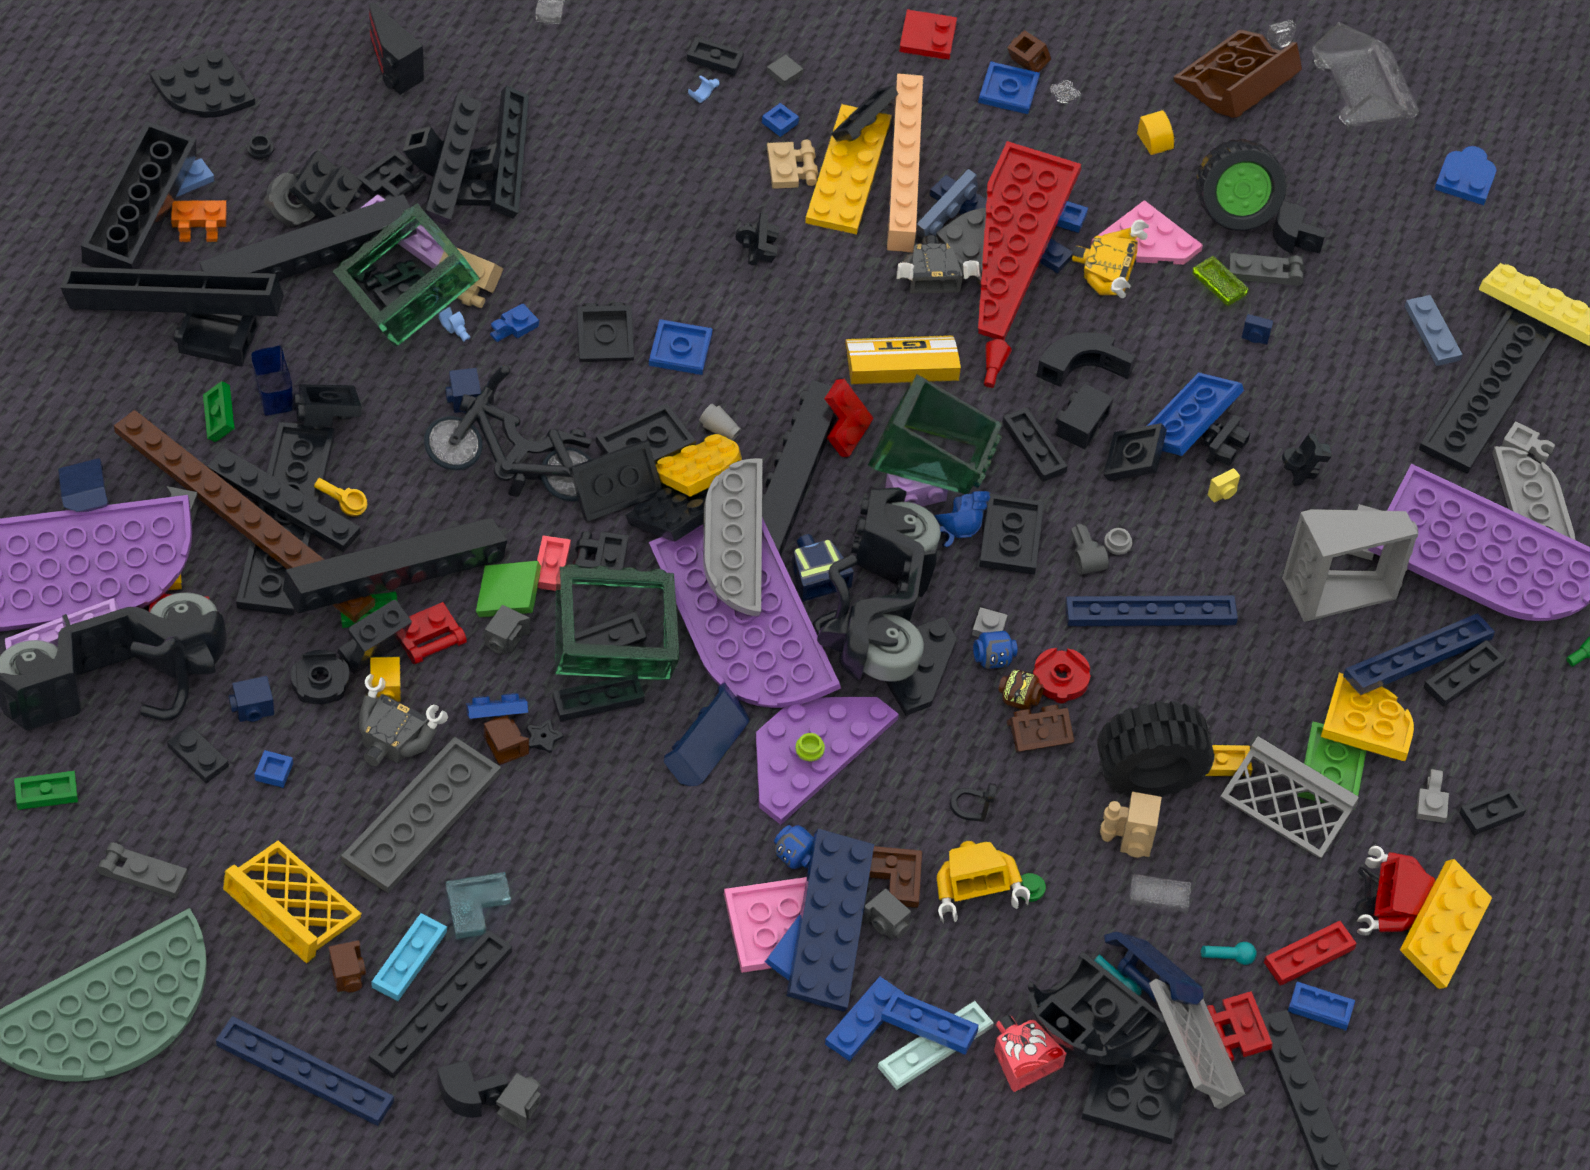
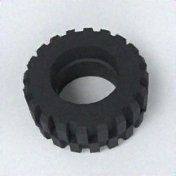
M1155 701V704L1147 705V703L1140 704L1137 708H1128L1122 714L1113 716L1110 722H1106L1097 738V747L1105 782L1119 794L1124 793L1127 797H1131L1132 792L1164 797L1166 794L1171 793L1173 795L1179 793L1184 788L1189 789L1194 786L1195 782H1200L1204 779L1214 762V751L1207 721L1196 708L1185 703L1181 705L1175 701H1170V703Z

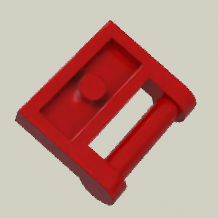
M442 602L409 616L412 624L401 645L412 663L416 665L423 662V658L455 644L460 646L467 643V638L463 629L457 625ZM447 632L450 633L449 635L442 637L438 640H435L431 643H428L424 646H421L419 648L417 647V645L424 643L428 640H431L435 637H438L442 634H445Z

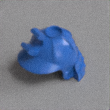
M975 491L972 494L955 497L951 513L934 515L939 525H941V532L947 534V540L943 543L944 547L950 546L953 543L954 536L955 538H968L978 532L982 524L984 510H986L987 502L990 499V492Z

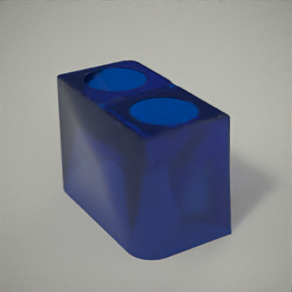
M281 345L253 351L251 354L253 375L265 416L293 411L292 380ZM281 371L286 390L271 393L263 392L260 389L257 376Z

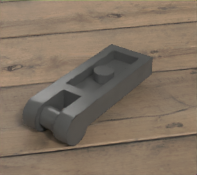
M1230 253L1229 279L1297 286L1303 283V272L1301 271L1303 269V258L1300 256L1279 258Z
M114 842L108 845L105 852L107 856L104 860L100 861L97 867V871L101 875L175 899L188 875L186 868L127 850ZM118 860L125 862L123 868L116 866Z

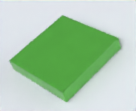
M538 561L486 565L476 608L478 616H495L502 605L521 614L533 613L541 571L540 563Z

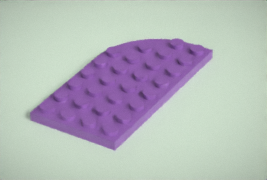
M1413 464L1410 465L1387 510L1406 511L1411 521H1414L1417 525L1418 537L1408 562V570L1497 612L1518 619L1531 621L1561 619L1579 612L1590 604L1589 546ZM1384 545L1370 548L1368 551L1380 556Z
M182 495L112 504L89 512L65 510L0 519V632L37 627L59 619L62 615L75 613L112 598L115 599L119 609L125 607L144 608L157 600L177 580L190 553L192 520L189 496Z
M763 518L761 613L759 617L747 615L731 608L719 599L711 589L703 568L704 524L675 542L663 537L649 542L706 671L718 686L725 682L737 699L756 706L783 708L790 707L791 705L805 704L841 689L822 645L817 641L818 636Z

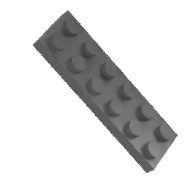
M454 737L341 855V862L389 894L501 774V767Z

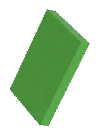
M1312 722L1304 764L1358 796L1367 750L1321 737L1324 724ZM1308 791L1298 793V797L1315 801L1314 795Z

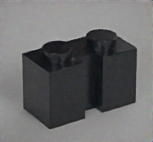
M1084 383L1079 392L1074 391L1071 395L1068 408L1066 410L1062 409L1059 412L1055 424L1058 425L1056 436L1085 450L1094 438L1097 429L1103 425L1109 416L1114 397Z

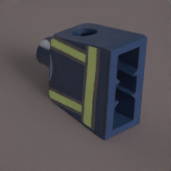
M810 534L798 538L796 543L799 548L793 551L792 569L801 601L804 602L837 592L836 587L829 578L828 570L833 563L844 558L830 540L815 543ZM852 568L840 572L848 588H851L854 571Z

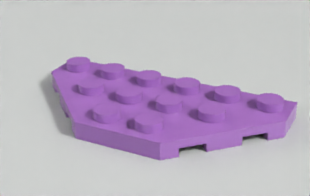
M820 697L805 704L784 707L756 731L759 808L781 825L898 720L899 714L878 697ZM806 733H815L824 742V754L816 761H805L796 754V742Z

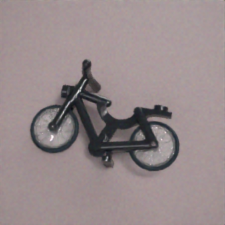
M507 365L501 366L489 378L487 385L476 398L463 394L459 410L466 412L464 418L455 416L442 417L431 423L426 430L424 446L431 460L448 470H463L475 464L482 453V438L474 426V423L477 421L496 463L493 470L494 475L502 481L514 479L508 492L510 496L518 497L526 480H541L545 488L556 498L570 502L578 501L569 467L588 461L591 458L583 451L565 447L564 444H572L588 449L592 439L586 438V433L579 429H573L570 433L550 429L545 439L538 442L523 438L516 430V427L521 423L520 418L494 406V394L497 387L510 374V368ZM487 415L502 421V430L508 440L514 445L507 457H505ZM551 452L546 456L542 464L519 463L526 453Z

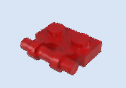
M1252 991L1224 999L1222 1003L1224 1011L1216 1013L1213 1005L1207 1006L1231 1062L1234 1060L1231 1050L1237 1047L1240 1048L1243 1057L1272 1049L1271 1038ZM1230 1024L1234 1034L1226 1037L1222 1026Z

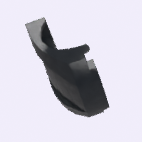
M1084 952L1078 956L1075 965L1068 975L1052 988L1041 990L1031 981L1028 983V998L1032 1010L1043 1029L1063 1049L1078 1058L1104 1065L1125 1064L1148 1053L1170 1033L1166 1021L1160 1012Z

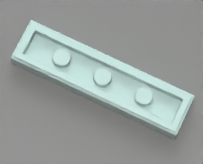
M975 1001L954 1014L979 1025L978 1033L974 1039L991 1029L994 1024ZM919 1036L879 1062L878 1068L897 1090L956 1051Z

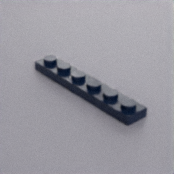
M945 175L930 189L929 196L939 201L957 181ZM976 193L972 199H967L961 205L958 213L962 215L975 209L986 208L987 199ZM1050 238L1048 247L1045 249L1039 263L1058 274L1072 259L1073 251Z
M1235 595L1066 596L1065 600L1067 626L1236 625L1238 620Z
M1477 613L1345 669L1343 677L1360 695H1363L1474 648L1486 640L1490 641L1493 639L1495 631Z
M233 1016L216 1039V1046L376 1126H379L394 1103L393 1095Z

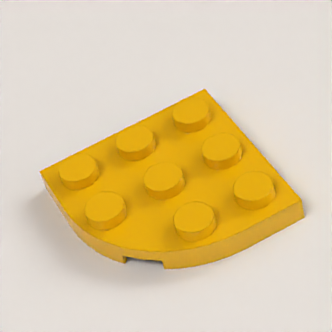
M713 434L706 437L705 441L698 445L684 447L679 454L659 459L655 465L660 482L688 496H692L709 488L716 476L728 469L729 465L741 461L742 456L736 442L720 434Z
M1339 673L1321 737L1406 761L1414 731L1413 719L1409 710L1406 709L1405 711L1397 702L1398 697L1384 687H1379L1360 695L1343 677L1344 674Z

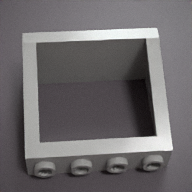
M1311 509L1300 513L1282 578L1304 622L1397 599L1408 568L1410 556L1413 553L1416 538L1418 537L1417 525L1414 521H1411L1406 511ZM1384 545L1376 571L1329 570L1333 557Z

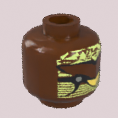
M1015 669L1010 672L1008 677H1002L999 693H1003L1002 698L1006 705L1027 710L1033 706H1038L1044 687L1040 684L1038 676Z

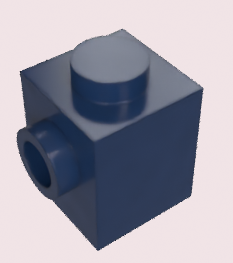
M477 368L449 371V386L445 387L447 403H452L454 413H466L459 410L463 394L475 398L481 394Z
M267 676L232 683L233 695H228L231 712H237L239 722H255L262 717L274 715L273 697Z

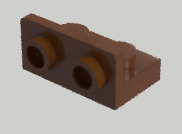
M1058 705L1042 707V712L1031 714L1030 709L1013 712L1014 717L1007 720V726H1011L1016 753L1074 743L1068 708L1059 709Z

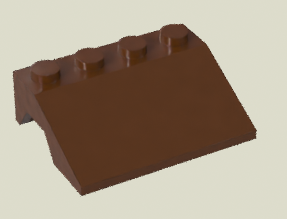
M1239 30L1173 78L1177 84L1216 113L1236 118L1241 116L1251 106L1259 103L1266 95L1274 92L1284 82L1292 79L1295 74L1302 70L1296 42H1292L1280 51L1272 49L1262 34Z

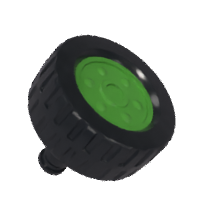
M1234 139L1218 145L1204 157L1198 168L1195 188L1203 209L1213 221L1230 230L1247 231L1264 225L1276 215L1285 199L1287 183L1281 164L1265 146L1252 140Z

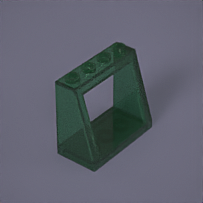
M417 203L413 207L406 209L397 220L385 226L370 242L364 243L354 255L342 261L338 268L333 271L395 347L400 345L480 279L465 257ZM421 224L446 252L448 257L380 312L353 279Z
M916 374L893 411L868 466L884 473L962 494H969L973 486L979 488L986 476L985 472L990 466L991 459L997 450L996 446L1002 438V435L998 434L1002 423ZM908 428L976 446L969 464Z
M576 564L559 567L556 576L555 674L623 677L637 674L639 679L670 680L679 661L674 573H666L662 569H653L649 572L638 571L636 568L631 567L621 570H612L606 566L581 568ZM572 584L663 589L664 648L575 643Z

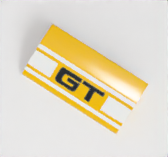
M953 336L846 339L851 384L959 380L961 366Z

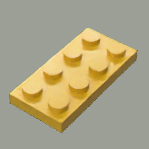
M1455 859L1445 862L1400 948V951L1439 989L1448 986L1492 899Z

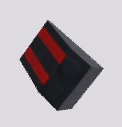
M371 2L369 4L370 40L383 82L389 89H394L401 95L424 81L423 45L379 6Z

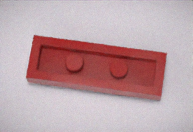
M1338 921L1266 956L1264 964L1281 986L1355 950L1357 943L1342 922Z

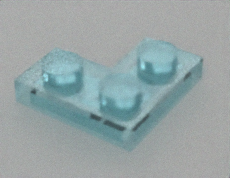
M505 872L445 882L456 939L484 935L486 933V926L482 908L510 904L511 902Z

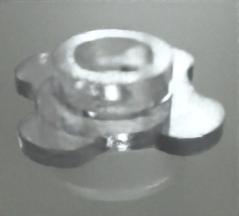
M1064 80L1060 84H1054L1050 87V92L1054 94V99L1060 104H1070L1074 99L1080 97V91L1073 87V82L1070 80Z

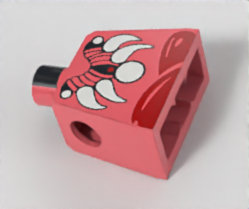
M1006 1015L996 1023L1001 1035L996 1039L994 1051L1013 1092L1063 1068L1066 1052L1035 1020H1029L1018 1026L1011 1015Z

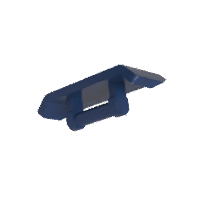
M100 458L58 468L64 508L76 512H89L108 506L103 465Z
M725 682L718 686L719 693L710 705L700 710L693 724L682 738L672 746V751L664 756L665 765L680 784L687 786H698L701 784L749 723L747 712Z
M1121 932L1104 935L1105 943L1129 949L1125 957L1118 964L1117 970L1143 989L1155 1003L1157 1001L1149 984L1152 981L1135 968L1139 959L1160 976V981L1170 985L1171 999L1173 1001L1197 1005L1203 999L1202 987L1148 941Z

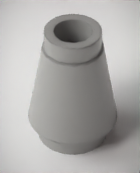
M710 404L699 419L703 424V428L730 440H734L741 432V428L738 427L720 405L716 407L714 404Z

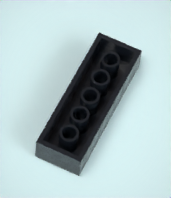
M149 121L145 122L81 245L83 264L94 268H140L197 157L196 138Z

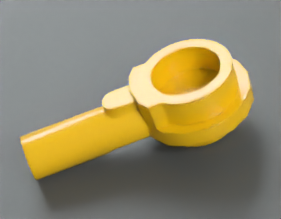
M321 478L317 479L314 488L338 500L342 512L346 515L357 517L364 513L367 508V499L362 491L350 488L344 491Z

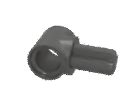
M1077 524L1076 527H1073L1071 534L1077 546L1074 551V564L1076 569H1078V574L1084 575L1107 570L1109 560L1105 547L1092 541L1086 526Z

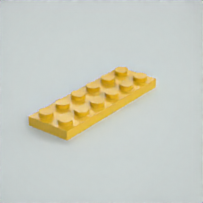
M841 104L834 130L857 107ZM879 112L876 115L877 120L871 125L864 127L861 130L862 134L853 141L843 140L836 142L834 137L831 136L805 223L857 235L892 115Z

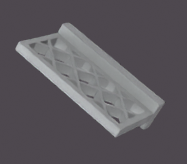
M1259 736L1252 744L1251 750L1220 796L1222 800L1320 859L1328 850L1349 815L1356 808L1359 800L1357 795ZM1253 758L1264 765L1266 775L1249 777L1247 767ZM1269 768L1275 771V773H1270ZM1243 773H1245L1246 779L1239 780ZM1281 776L1287 778L1290 782L1291 790L1275 793L1271 779ZM1268 780L1271 794L1254 798L1251 783ZM1294 783L1300 786L1301 788L1295 789ZM1248 785L1250 799L1239 801L1230 796L1235 786ZM1307 791L1313 794L1316 805L1300 808L1297 794ZM1293 795L1296 809L1280 813L1276 798ZM1319 798L1326 803L1320 804ZM1273 800L1276 814L1263 816L1258 813L1256 802ZM1252 803L1253 809L1248 807L1247 804ZM1334 807L1343 812L1338 821L1325 824L1322 809ZM1318 810L1321 825L1305 828L1301 813ZM1298 815L1301 829L1288 831L1283 828L1282 817ZM1277 819V820H1278V824H1276L1275 822H1273V821H1271V820ZM1333 828L1330 834L1328 835L1327 829ZM1323 830L1325 842L1320 850L1308 843L1306 833ZM1302 834V835H1303V839L1299 838V837L1296 836V835Z
M1158 979L1150 982V987L1194 1088L1210 1095L1214 1107L1218 1109L1245 1095L1204 999L1197 1005L1182 1004L1171 999L1169 984Z

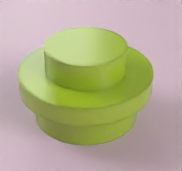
M806 733L797 740L795 751L805 761H816L823 756L825 745L817 734Z

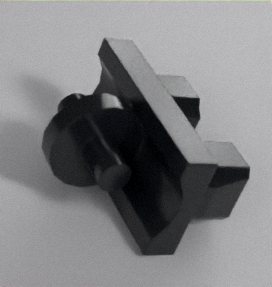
M761 212L758 223L754 225L745 223L744 226L736 230V240L744 248H749L748 264L756 265L759 260L772 263L777 256L778 246L766 243V241L771 243L776 241L779 235V226L768 223V214Z
M1233 415L1224 428L1220 423H1216V425L1211 424L1202 434L1204 439L1202 441L1203 445L1209 446L1210 456L1206 459L1208 464L1213 466L1216 461L1230 466L1238 452L1237 449L1229 446L1230 443L1241 449H1244L1247 445L1251 433L1240 427V417Z
M1308 434L1299 447L1296 449L1287 448L1282 454L1284 468L1290 470L1293 474V486L1302 485L1306 478L1315 479L1320 470L1318 462H1328L1332 457L1329 444L1319 443L1316 434Z

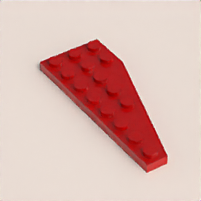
M1006 142L987 184L978 334L993 339L1005 340L1081 172V164L1015 143Z

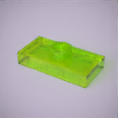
M1214 256L1193 268L1192 274L1227 306L1248 294L1249 288Z

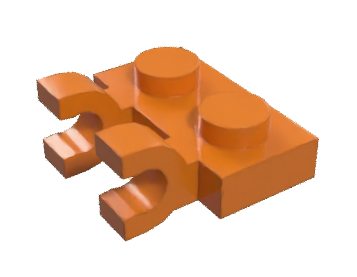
M226 200L174 201L172 203V227H178L180 242L191 241V227H205L207 242H218V227H226Z

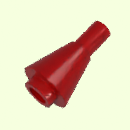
M994 339L985 345L987 370L984 381L985 387L994 388L997 374L1012 352L1011 347L1001 339Z

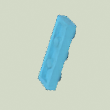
M420 913L372 980V988L399 1001L446 935L447 926Z

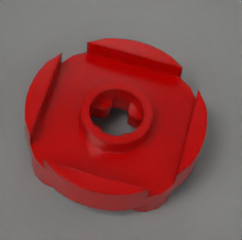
M1051 648L1038 656L1033 674L1039 677L1040 684L1044 687V696L1053 699L1057 703H1066L1068 700L1080 697L1087 690L1090 680V666L1086 658L1075 650L1067 648V651H1057L1058 648ZM1056 671L1060 673L1067 672L1066 678L1056 676Z

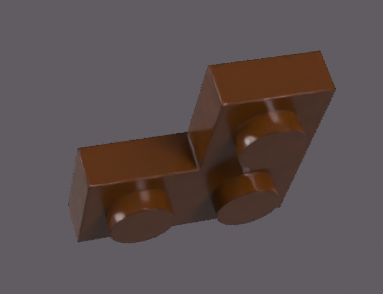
M874 846L869 878L890 879L889 892L906 907L918 908L922 851Z

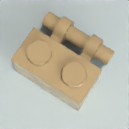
M447 244L437 269L449 276L446 281L436 278L433 282L434 289L441 291V295L448 298L453 296L462 300V303L469 307L474 305L482 308L485 298L478 296L480 288L493 293L503 268ZM459 279L470 284L467 290L456 286Z
M1132 792L1128 808L1122 807L1116 801H1112L1104 811V821L1100 827L1102 839L1110 842L1116 835L1122 836L1120 852L1128 853L1132 857H1149L1158 825L1161 797Z

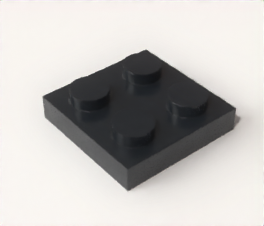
M1159 423L1114 432L1103 474L1108 481L1157 473L1167 432L1165 426Z

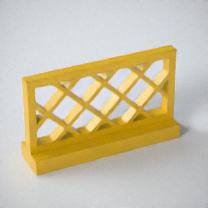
M276 841L240 867L234 864L225 870L223 889L305 963H308L316 956V950L361 918V913L280 841ZM279 853L286 860V865L269 864L268 858ZM250 871H264V879H250L246 874ZM267 873H285V881L267 880ZM289 873L303 874L307 878L306 883L289 882ZM267 889L285 890L284 898H272L267 894ZM288 890L306 891V900L288 899ZM310 891L323 892L327 896V901L310 900ZM288 907L305 908V917L292 916L287 912ZM309 908L327 909V918L309 917ZM331 910H343L349 915L345 919H330ZM325 926L326 932L317 938L308 930V927Z

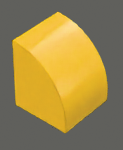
M1163 110L1140 117L1137 134L1150 155L1174 148L1173 130Z

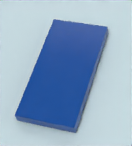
M1197 373L1147 425L1162 423L1167 429L1162 451L1182 456L1244 391L1243 385L1240 382Z

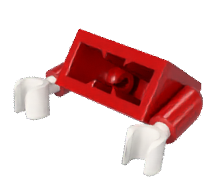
M1373 846L1369 849L1368 854L1374 855L1378 859L1368 857L1365 864L1373 869L1381 865L1374 916L1379 917V920H1374L1370 915L1366 914L1360 916L1357 922H1367L1370 928H1360L1357 930V933L1365 936L1369 935L1373 929H1379V932H1402L1411 929L1435 883V879L1426 873L1416 858L1389 852L1387 855L1384 854L1381 847Z

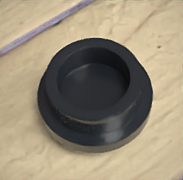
M263 134L252 136L247 144L248 154L256 159L267 158L274 151L272 141Z

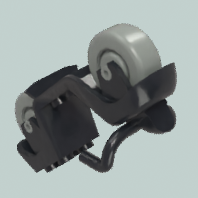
M899 487L871 489L869 498L863 497L860 514H863V517H857L854 532L859 536H854L851 553H854L855 556L849 555L836 561L828 570L829 578L836 587L839 596L837 611L834 610L818 617L812 624L818 636V643L838 651L840 665L857 681L860 680L863 672L882 681L903 680L916 671L924 650L923 638L919 630L910 622L918 596L923 597L928 590L937 562L936 549L940 540L941 530L937 519L930 511L920 505L904 502L907 493ZM858 565L896 584V592L893 595L858 600L851 606L850 612H848L851 598L848 586L840 572Z
M177 593L167 596L158 601L150 612L139 607H125L74 624H70L67 614L62 615L64 628L58 633V647L46 641L30 640L17 643L0 655V707L5 716L25 730H32L78 715L81 711L79 675L135 657L165 675L177 679V693L171 708L161 709L144 704L141 708V715L161 721L173 720L182 713L186 705L189 693L188 676L215 673V664L226 648L227 636L224 618L217 611L212 601L195 593Z

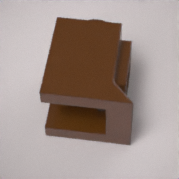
M507 715L497 716L484 723V739L498 765L529 754V738L521 736L513 719L510 720Z

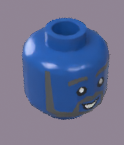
M1006 631L983 632L973 644L975 661L980 662L981 666L985 669L1008 667L1013 657L1017 656V643L1015 640H1011L1010 635Z
M788 825L774 839L776 844L775 854L791 869H799L802 866L808 868L814 837L800 825L794 827Z

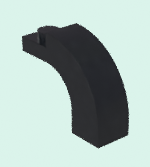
M431 126L409 131L403 152L416 167L433 177L443 141ZM497 144L471 149L462 179L480 180L482 173L497 170L502 152Z
M1093 332L1075 333L1055 341L1047 348L1039 360L1036 377L1061 387L1073 370L1083 366H1096L1128 379L1133 371L1135 355L1114 347L1115 338L1112 336Z

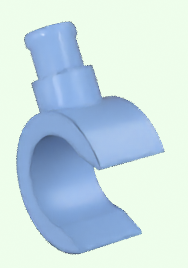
M699 76L701 80L700 87L695 92L689 89L688 94L699 103L703 102L711 95L715 87L719 86L717 79L707 80L705 77Z
M448 307L439 313V320L449 333L455 332L463 342L466 339H470V335H468L464 327L465 322L460 311L453 315L451 308Z

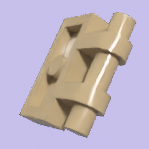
M803 140L800 150H794L793 142L767 143L772 189L796 188L799 186V179H806L809 186H814L817 183L818 168L814 164L816 155L810 140ZM796 162H804L803 167H797Z

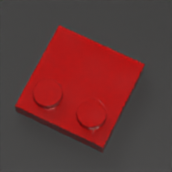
M907 10L899 52L949 60L957 17Z

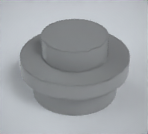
M1114 528L1106 534L1104 546L1112 554H1126L1132 547V538L1125 529Z

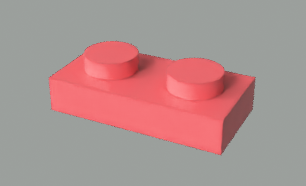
M550 536L542 537L537 559L541 565L537 588L561 592L571 540Z

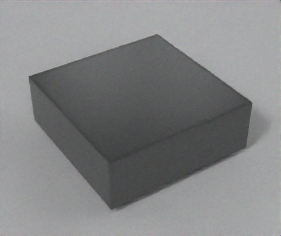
M784 55L767 66V73L785 87L803 75V68L790 57Z

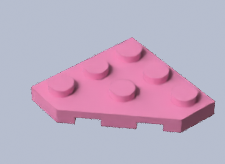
M1145 200L1098 235L1102 236L1131 227L1136 220H1143L1149 225V228L1143 229L1148 234L1146 240H1141L1138 237L1135 239L1138 240V253L1135 260L1140 263L1173 261V264H1185L1201 252L1203 246Z
M807 877L724 889V898L741 973L771 968L765 963V960L795 919L801 914Z

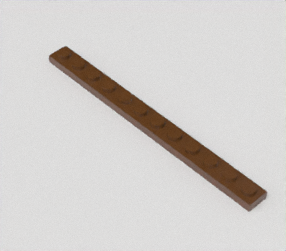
M133 410L114 425V431L117 435L185 489L197 492L199 500L286 569L325 560L136 410ZM369 595L344 601L340 604H333V606L355 623L375 606V599Z

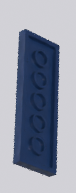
M817 829L814 833L787 997L842 1012L848 1008L874 844L822 829Z

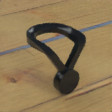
M989 783L987 792L972 788L956 790L950 800V809L953 814L965 820L984 822L989 803H993L995 798L996 784ZM963 794L986 797L982 813H966L957 806V798Z
M1360 867L1357 872L1365 878L1364 899L1356 903L1355 911L1359 916L1366 914L1372 917L1375 912L1374 904H1376L1377 896L1371 898V879L1379 883V876Z

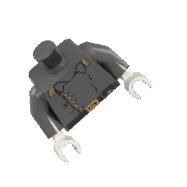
M934 235L925 236L922 239V244H916L913 254L907 255L903 262L898 264L897 279L909 278L910 294L960 292L963 276L964 279L972 275L980 276L978 261H965L958 253L954 252L951 244H938V238Z
M369 674L365 679V685L369 692L364 695L359 713V732L363 735V745L369 748L363 756L365 761L372 766H378L383 758L386 757L396 763H400L405 757L409 758L426 751L438 730L436 728L437 724H443L447 721V712L442 711L439 717L435 719V713L439 708L437 705H431L426 711V716L383 694L377 697V693L385 688V680L381 677L379 685L373 688L371 683L374 675Z

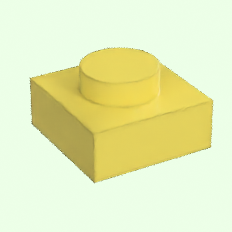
M1233 468L1211 479L1208 496L1213 502L1223 498L1225 500L1229 499L1236 493L1240 479L1237 471Z

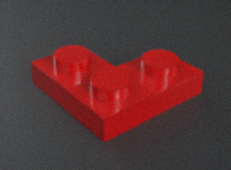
M839 379L835 381L824 398L839 418L827 439L841 457H848L874 418L846 380Z

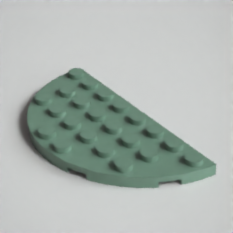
M189 908L0 1009V1060L19 1071L44 1079L89 1081L129 1071L162 1052L182 1033L192 1019L203 995L206 982L207 961L203 935L191 909Z

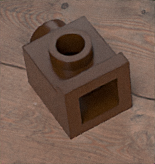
M1025 30L1018 37L1014 38L1007 47L1011 59L1030 71L1039 72L1051 60L1046 44Z
M359 940L329 946L330 964L337 992H356L362 988L361 976L366 975L363 958L361 957Z

